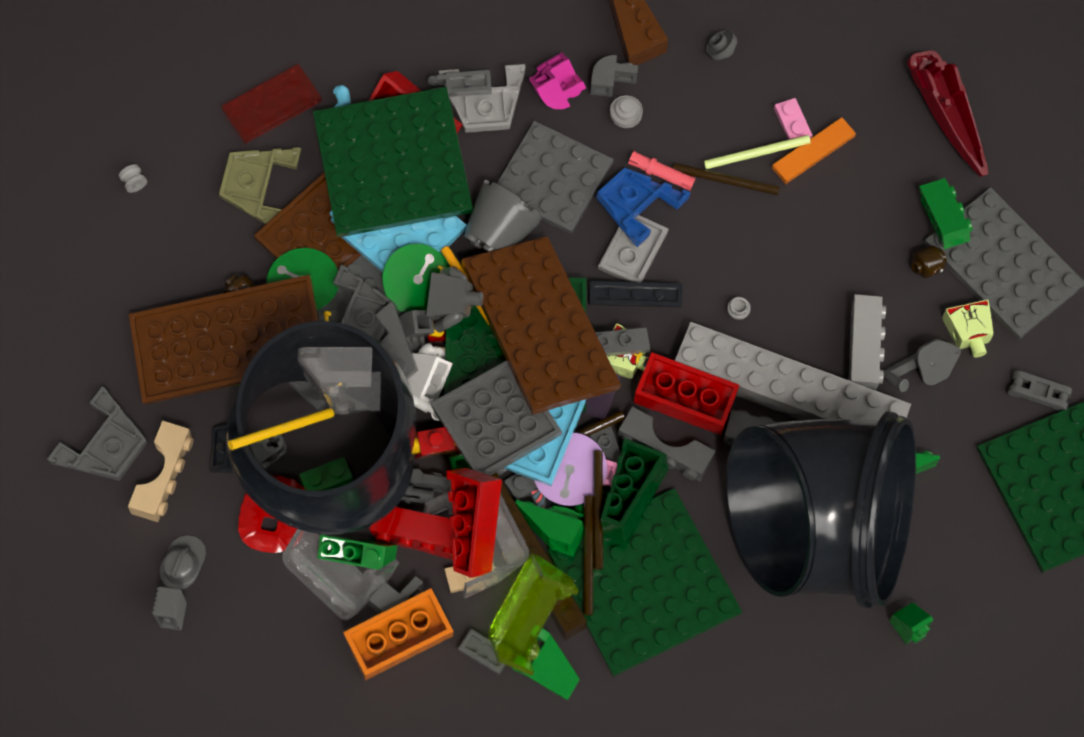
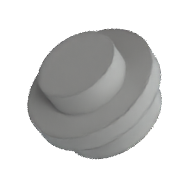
M742 297L731 299L727 306L728 314L737 320L746 318L750 313L749 302Z

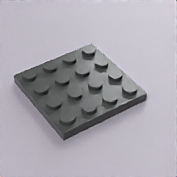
M534 121L497 184L521 198L520 200L526 203L529 209L532 207L537 210L543 217L542 221L572 235L610 170L614 159Z
M507 361L431 402L432 409L472 470L490 476L562 435V430L549 411L532 415Z

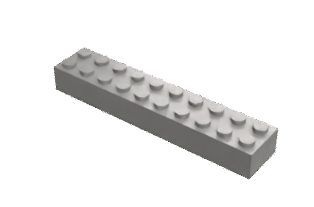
M690 322L675 359L679 363L739 384L736 396L799 420L860 419L879 421L885 412H895L898 416L907 418L911 404L693 322Z

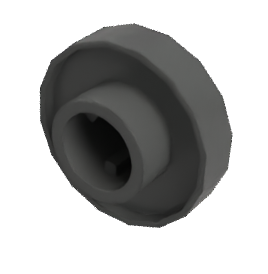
M722 30L711 37L706 46V52L714 60L728 58L734 53L737 37L730 30Z

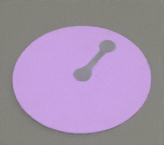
M573 433L552 487L535 481L537 488L546 498L557 504L573 506L584 503V496H593V451H602V449L591 438L579 433ZM603 453V485H604V482H605L606 476H607V462H606L605 455H604V453Z

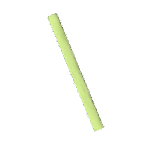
M809 135L705 160L704 165L706 169L810 144L811 141Z

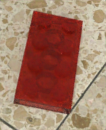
M297 64L221 107L244 144L322 102V99L300 65Z

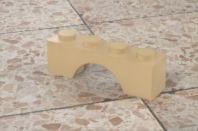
M162 421L154 443L157 450L165 457L164 468L161 474L152 482L136 485L128 505L131 514L155 522L159 521L160 516L165 515L168 507L166 501L169 494L172 495L175 491L177 484L175 481L176 476L182 472L185 465L184 456L186 451L189 452L193 445L194 439L188 428Z

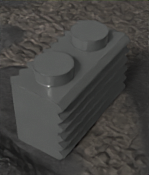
M169 584L164 585V587H158L157 597L155 598L156 602H154L155 606L153 607L154 611L152 612L160 628L182 630L187 605L182 590H179V587Z

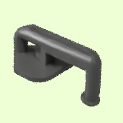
M934 339L921 346L917 353L885 368L883 378L899 389L900 392H905L909 387V381L899 377L919 367L923 382L927 385H935L949 377L961 354V349L952 342Z

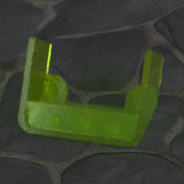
M531 554L527 558L497 613L488 634L497 661L530 676L534 674L530 662L537 658L540 651L537 637L558 599L563 600L566 597H570L571 594L577 595L579 592L570 576L535 554Z

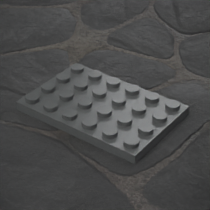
M989 188L964 208L965 219H970L973 231H970L969 242L944 250L936 232L924 242L926 246L934 245L944 251L947 258L945 266L979 301H989L990 312L1018 341L1084 287L1083 279L992 188Z

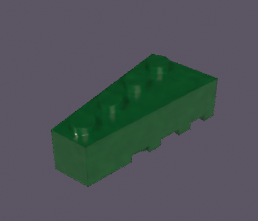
M624 438L623 449L617 461L618 466L612 478L611 490L608 493L601 516L603 534L623 543L628 539L669 471L667 454Z

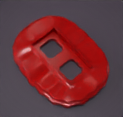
M272 475L288 486L304 490V487L294 479ZM246 493L239 515L238 532L241 540L250 548L262 552L278 553L289 549L296 542L301 530L279 520L274 532L261 529L264 518H276L260 508Z

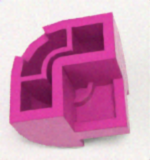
M562 52L536 67L538 72L534 76L529 77L537 95L547 106L553 109L571 107L567 99L578 96L582 90L586 89L584 82L575 73L569 59Z

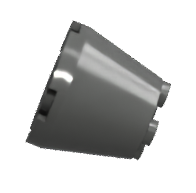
M485 180L478 192L464 237L470 241L469 243L479 250L482 248L487 252L498 250L521 242L538 226L543 217L534 208L531 207L529 209L528 205L520 200L521 198L494 182L490 186L489 182Z

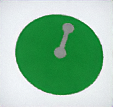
M409 244L399 248L389 257L383 270L382 280L387 298L397 305V309L403 313L412 310H427L431 273H440V270L437 269L438 265L450 267L447 260L439 251L424 244Z
M311 248L293 249L281 255L272 264L268 272L267 284L310 274L317 310H319L333 299L338 290V287H335L333 284L338 269L333 260L321 251Z

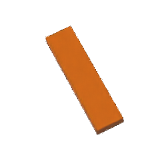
M840 118L812 137L810 144L799 146L774 163L772 169L787 184L853 139L856 133L843 118Z

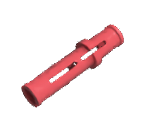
M633 151L628 162L629 165L646 171L648 175L653 174L688 191L691 190L696 179L657 162L656 158H648L636 151Z

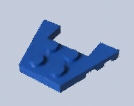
M624 168L598 191L596 198L633 244L638 247L650 236L651 229L635 218L658 197L678 210L689 199L691 193L684 189L682 192L672 189V185L665 182L663 184L653 182L649 176Z

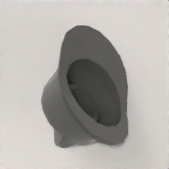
M185 535L171 543L159 571L161 580L165 585H175L179 587V590H182L194 583L206 556L203 542L195 536Z

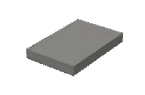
M638 215L635 219L651 229V233L643 243L636 247L619 226L598 265V269L625 282H642L668 233V228Z

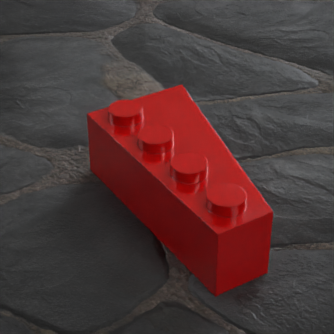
M469 468L448 470L447 480H451V491L448 492L449 502H452L453 516H450V526H452L455 538L451 539L453 570L470 578L491 574L502 479Z
M395 507L385 518L370 526V532L374 535L375 540L379 542H390L404 548H412L453 560L451 539L455 538L452 526H450V518Z

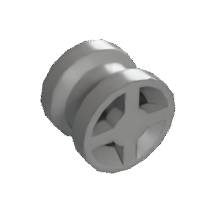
M137 164L129 165L119 173V178L125 182V188L129 193L137 192L147 184V179L141 175V169Z

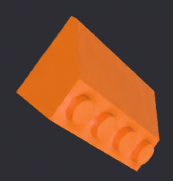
M430 588L343 633L365 680H368L453 637L454 631L433 590Z

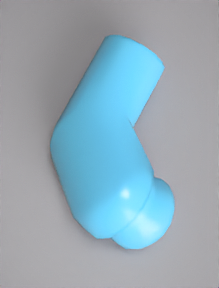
M344 85L336 86L333 94H336L338 103L334 107L350 105L351 99L348 88Z

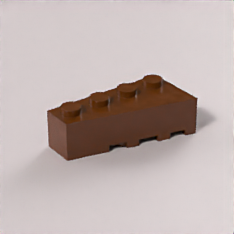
M608 0L627 63L640 65L667 52L668 38L645 0Z

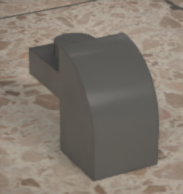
M610 55L600 59L593 69L590 95L612 97L614 81L636 84L638 65L627 62L622 64L616 63L617 55Z
M412 310L399 317L412 353H418L421 347L425 345L424 337L434 333L433 320L426 316L427 310Z
M415 576L400 594L384 582L369 598V604L375 611L381 614L422 593L424 589L423 582Z

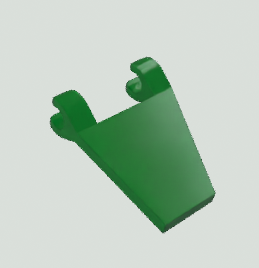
M535 625L531 636L544 642V645L531 666L523 660L516 658L511 668L563 699L568 700L580 679L551 634L541 626Z

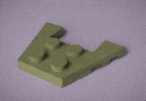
M294 147L288 150L273 149V151L259 152V150L230 152L219 197L260 222L267 224L281 211V209L263 206L273 165L297 170L301 148Z

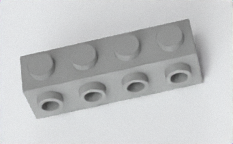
M855 294L851 307L848 380L876 391L878 385L883 383L884 370H880V362L884 361V348H881V340L884 341L885 327L881 325L882 319H885L886 305H882L883 297Z

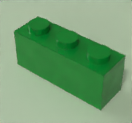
M946 178L919 186L921 202L944 250L969 242L970 231H973L972 224L969 218L965 219L962 203L957 202L955 199L956 192L953 185L949 186Z

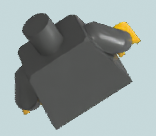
M438 265L437 269L440 270V273H431L426 313L428 318L437 321L433 322L434 333L429 335L433 337H442L445 330L461 322L463 318H468L471 306H482L484 298L482 292H473V284L457 268Z

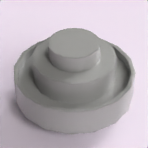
M620 96L611 104L610 117L615 125L622 128H631L641 121L643 114L642 104L633 96Z

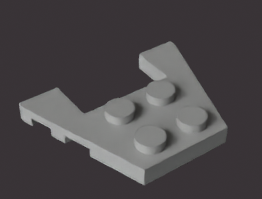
M525 64L506 65L507 86L491 87L492 94L449 97L460 122L463 124L462 127L465 133L510 129L525 74ZM459 69L441 70L439 71V75H445V73L459 72Z

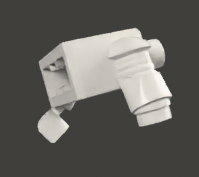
M427 343L421 347L418 353H413L418 371L408 379L413 394L415 407L425 413L430 412L434 420L440 421L431 407V402L439 398L453 363L445 360V347H433L430 343Z

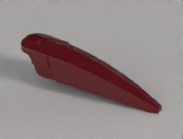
M932 50L914 53L908 58L907 65L917 88L920 89L940 128L979 177L988 175L984 151L965 86L962 84L957 66L954 63L947 64L946 61H942L940 55Z

